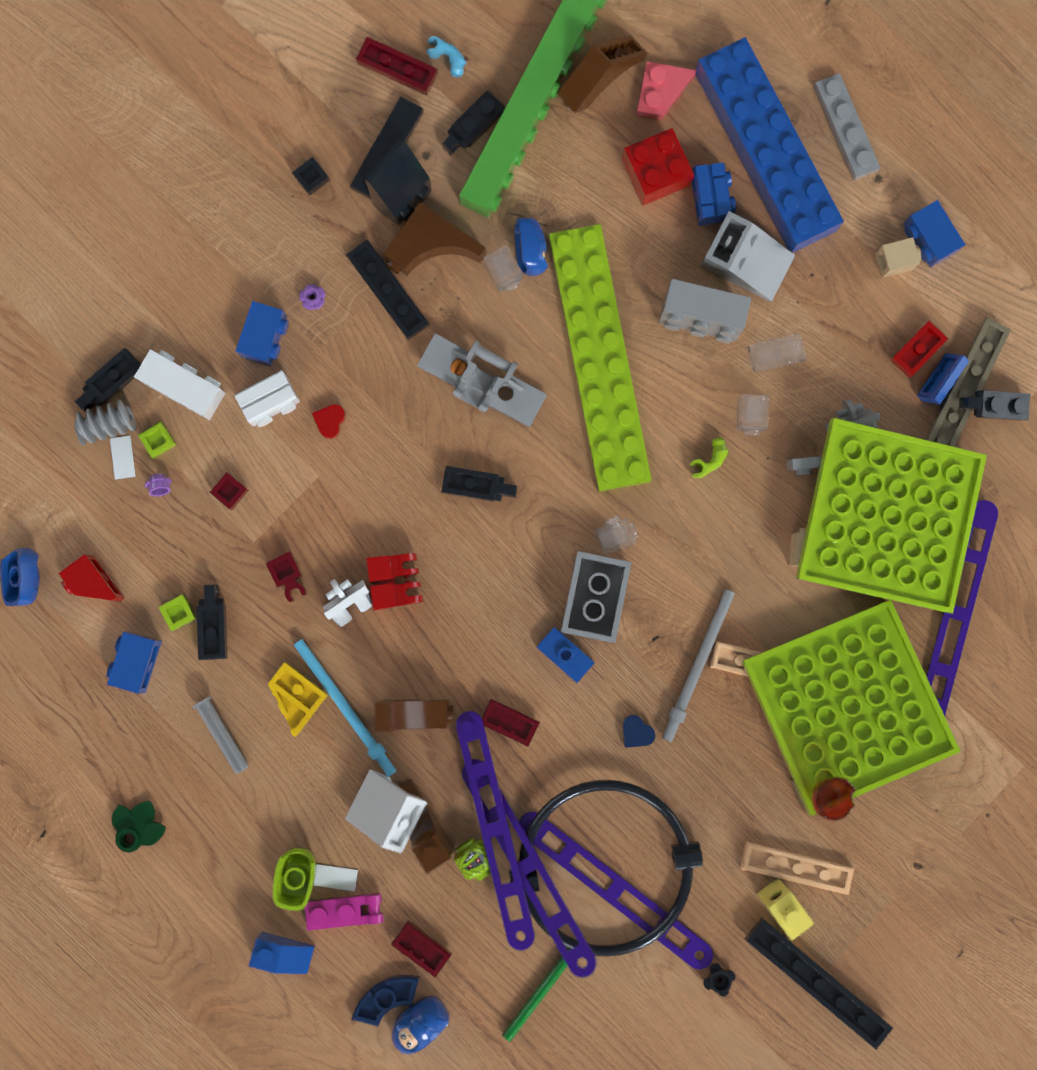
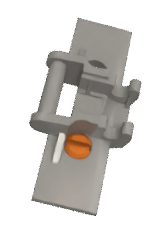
M434 334L417 367L452 385L455 388L452 396L467 402L484 413L487 412L489 407L496 409L530 428L547 394L512 376L518 366L517 362L513 361L511 363L480 346L481 343L475 341L470 351H467L447 339ZM476 355L504 370L507 374L503 379L498 376L492 377L478 369L477 365L472 361ZM507 386L512 389L513 397L510 400L504 401L499 398L498 390L501 387Z

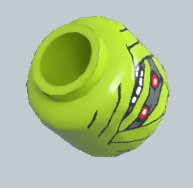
M470 838L455 849L456 854L453 860L465 879L476 878L477 881H480L491 873L485 845L482 840Z

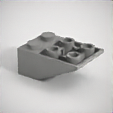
M729 211L701 267L772 302L795 255L754 223Z

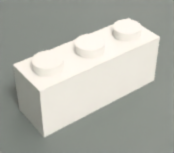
M150 349L134 378L210 420L226 394L219 388L221 383L209 376H206L205 379L197 376L198 370L186 363H183L182 367L173 362L175 358L162 350L158 354Z

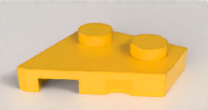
M287 662L283 663L268 683L294 737L299 735L329 695Z

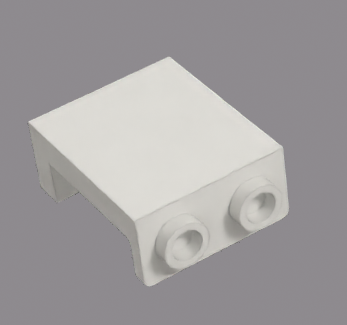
M370 769L345 820L382 848L402 853L427 802L417 796L408 794L391 782V778L387 775Z

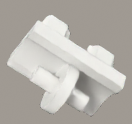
M333 579L330 583L334 589L326 593L327 598L332 601L324 605L323 609L328 620L332 618L340 627L344 626L352 619L351 614L346 609L351 604L355 603L361 612L373 606L368 586L364 580L352 586L348 579L341 584L336 579Z

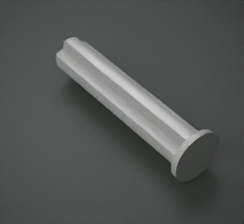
M209 696L192 706V709H197L234 773L238 774L247 769L248 763L210 701L212 697Z

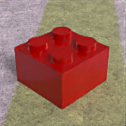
M673 128L627 146L623 150L621 160L642 206L691 185L694 173Z

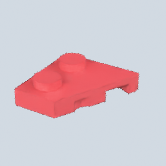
M646 62L637 115L662 120L673 103L682 95L683 90L692 82L696 70Z

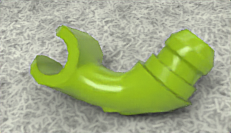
M722 437L713 439V453H711L712 458L710 461L703 462L697 459L690 463L689 467L697 466L701 470L700 473H694L691 477L702 478L722 465L729 452Z

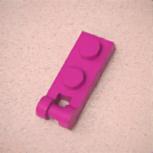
M381 893L309 900L305 906L307 931L383 923L384 917L383 913L380 912L379 905L382 902ZM361 905H369V913L362 914Z

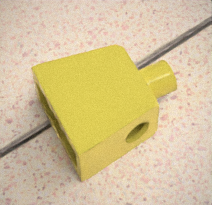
M779 878L756 893L790 940L795 939L814 924L792 892ZM782 893L777 899L772 900L775 895Z

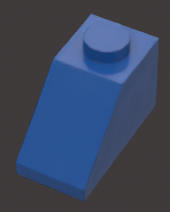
M262 931L255 940L249 967L275 974H307L315 946Z

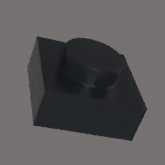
M313 157L292 172L294 178L309 196L330 181L328 175Z

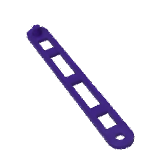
M988 500L977 502L964 562L977 564L966 608L955 605L953 614L943 612L926 674L931 687L934 675L947 678L941 700L937 699L944 716L947 711L998 518L997 507ZM974 527L986 530L981 551L968 548ZM952 618L962 621L951 664L947 665L938 662L949 619Z
M467 711L458 717L456 729L507 941L515 950L523 951L534 943L535 932L484 723L479 714ZM480 739L485 762L473 764L468 742ZM487 774L499 821L488 824L476 777ZM503 835L514 879L513 882L505 884L501 883L491 837ZM518 895L523 918L511 921L505 898ZM519 931L525 934V939L522 941L518 940L516 936Z
M473 759V760H472V763H473V764H477V763L483 762V761L478 760V759ZM464 765L462 778L472 794L466 766ZM488 774L476 777L479 789L487 784L491 787ZM500 789L505 813L529 854V857L518 863L523 887L572 974L580 978L588 977L596 969V957ZM481 797L487 823L499 820L496 806L488 809ZM503 835L495 836L509 860ZM535 869L540 873L561 910L550 918L526 877L527 874ZM567 923L579 942V945L570 951L567 950L557 932V929ZM579 958L586 959V967L582 968L578 965Z
M528 812L520 818L519 823L525 833L537 814L536 812ZM547 819L545 820L533 842L537 848L646 932L652 930L653 927L617 900L624 890H627L662 917L657 924L667 915L666 911ZM548 830L566 843L559 855L541 842ZM577 852L614 880L606 891L569 863ZM677 920L672 926L690 939L683 950L665 938L668 931L657 939L695 969H705L713 960L711 947ZM697 951L704 953V957L700 960L695 958Z

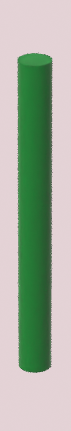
M562 956L502 1034L507 1041H512L567 968V964Z

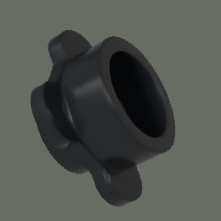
M714 963L710 966L709 976L704 979L703 985L707 990L712 989L722 997L727 996L732 981L735 980V973L732 970L722 969L718 963ZM717 978H722V981L717 982Z

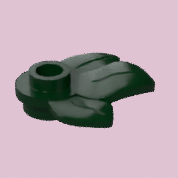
M151 801L139 803L131 811L121 804L114 810L112 825L117 831L115 842L121 851L130 853L138 850L141 845L151 846L157 843L164 835L166 826L154 822L155 809ZM128 833L134 835L133 843L127 841L126 836Z

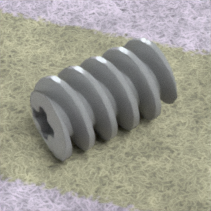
M121 400L117 401V409H114L111 403H107V412H104L99 405L96 407V415L90 409H86L85 418H83L79 411L75 413V431L79 442L83 446L86 445L87 441L95 443L97 438L105 440L107 435L116 437L118 432L126 434L128 428L133 432L137 428L131 408L125 406Z

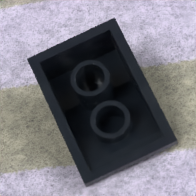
M402 138L396 142L365 179L374 207L397 226L402 221L406 222L414 212V207L417 203L425 201L431 193L430 177Z

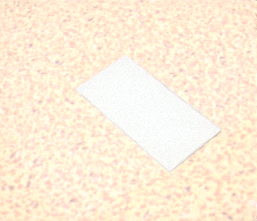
M131 436L110 438L115 480L136 477Z
M316 864L314 886L355 892L358 870Z

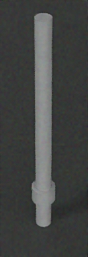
M725 589L676 706L670 710L668 715L670 720L662 736L663 739L669 742L673 741L679 724L685 720L687 715L685 710L735 595L730 590Z

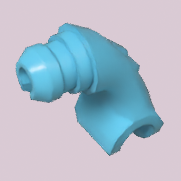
M436 36L430 37L428 44L435 45L436 47L427 49L429 57L437 59L441 54L448 56L451 66L450 73L453 77H461L464 72L463 68L466 65L463 55L453 44Z

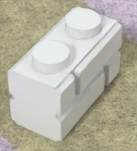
M282 370L234 395L249 424L252 426L257 425L258 427H263L272 422L273 419L271 417L280 412L282 415L292 412L296 409L295 404L300 402L288 377Z

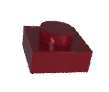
M226 472L209 493L229 510H233L249 490Z

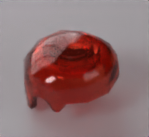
M830 777L822 779L815 785L812 792L813 809L818 816L825 820L836 822L844 819L851 809L855 807L853 793L856 790L845 778Z

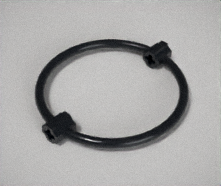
M595 780L572 786L549 800L529 824L526 835L533 845L539 829L558 807L577 796L595 791H616L635 796L651 805L666 819L678 841V844L671 845L675 870H682L678 895L673 906L662 921L639 938L616 945L589 944L595 956H620L635 952L652 944L676 922L688 900L693 880V868L703 866V856L700 843L698 841L689 842L680 820L659 797L642 787L628 782ZM523 843L520 847L518 863L529 857ZM510 869V882H513L514 879L512 875V870ZM537 869L527 874L526 877L534 891L537 892L540 890ZM525 891L531 916L542 930L551 937ZM557 929L567 948L573 949L579 945L576 939Z

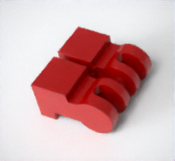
M416 553L366 558L369 582L379 584L370 586L374 611L423 602L422 595L407 596L406 594L409 589L420 588V581L413 582L408 580L404 581L403 584L395 585L396 577H404L406 579L412 575L419 574V568L403 569L404 563L417 561Z

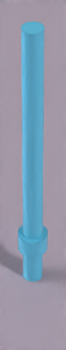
M303 639L299 640L294 644L296 650L369 751L367 753L371 759L378 762L388 777L397 770L385 755L386 750L382 744H378Z

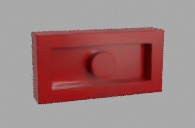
M928 321L890 361L908 378H911L949 338L933 323Z

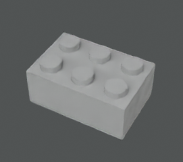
M671 279L665 294L659 323L664 324V328L679 331V329L689 330L691 335L697 337L709 335L716 337V340L722 343L735 342L745 328L751 298Z
M578 551L576 553L560 632L615 643L632 562Z

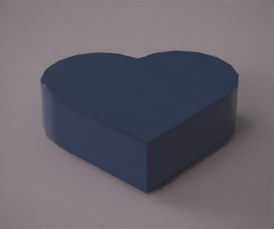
M637 715L627 716L623 721L624 747H640L652 744L655 740V731L652 727L644 725L643 720Z

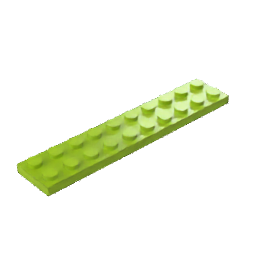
M601 224L550 233L549 240L598 491L602 492L650 483L652 479Z

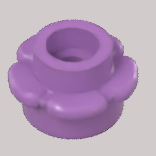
M309 284L304 290H301L299 299L303 302V307L308 310H315L323 306L326 295L321 287ZM315 295V298L310 299V296Z
M154 474L145 482V487L148 489L149 495L163 496L171 491L170 483H172V480L165 477L164 474Z

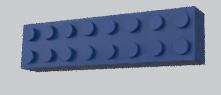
M744 37L699 59L695 75L787 249L794 253L837 232L844 220L747 38Z

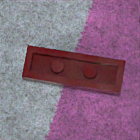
M366 37L356 57L357 64L426 96L438 74L437 68L370 37Z

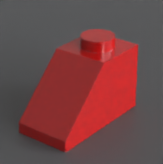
M84 554L58 573L63 580L61 585L70 595L119 602L124 599L92 555Z

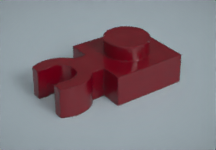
M289 551L265 563L277 588L285 585V597L289 602H294L292 597L294 589H299L302 596L307 595L306 588L296 580L302 577L303 574L292 552Z

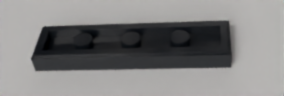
M400 96L351 182L350 188L371 199L365 179L400 138L407 143L424 113L422 107Z
M368 240L346 254L348 260L407 340H410L429 326L425 317Z

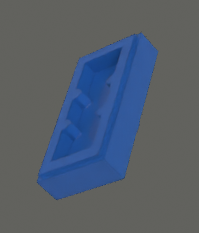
M945 353L917 394V397L922 402L941 404L949 390L955 385L957 378L969 360L964 355Z
M555 627L537 646L544 655L576 683L580 681L595 663Z

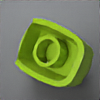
M293 848L279 858L273 882V900L279 908L299 911L307 905L316 876V859L310 850Z

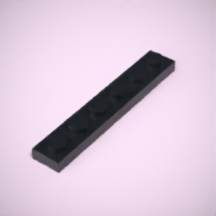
M762 917L744 938L875 1050L892 1031L893 1027Z

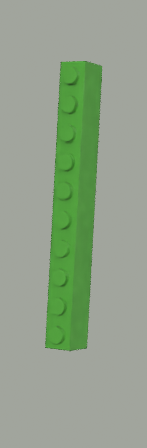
M562 0L459 195L460 205L486 218H489L492 211L496 212L502 201L500 195L503 189L510 187L514 178L512 172L515 166H521L526 155L524 151L526 145L533 143L538 132L536 126L540 120L544 121L550 109L548 104L551 98L556 99L562 86L560 81L563 75H569L574 63L572 58L575 52L578 54L581 52L585 43V38L583 37L587 30L592 31L597 20L595 14L599 8H604L607 0Z

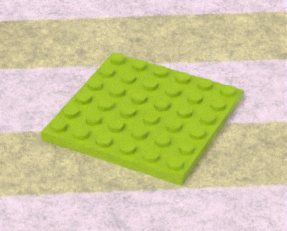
M831 418L795 579L953 614L987 455Z
M891 600L742 661L809 816L818 814L961 752Z

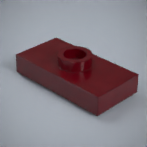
M490 699L482 716L485 727L529 747L540 723L493 699Z
M409 920L391 943L394 948L435 978L452 955V952Z

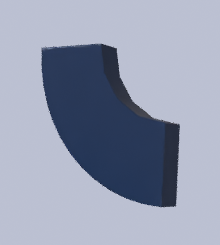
M397 975L378 982L360 999L351 1020L378 1027L382 1017L391 1009L399 1006H412L419 976Z

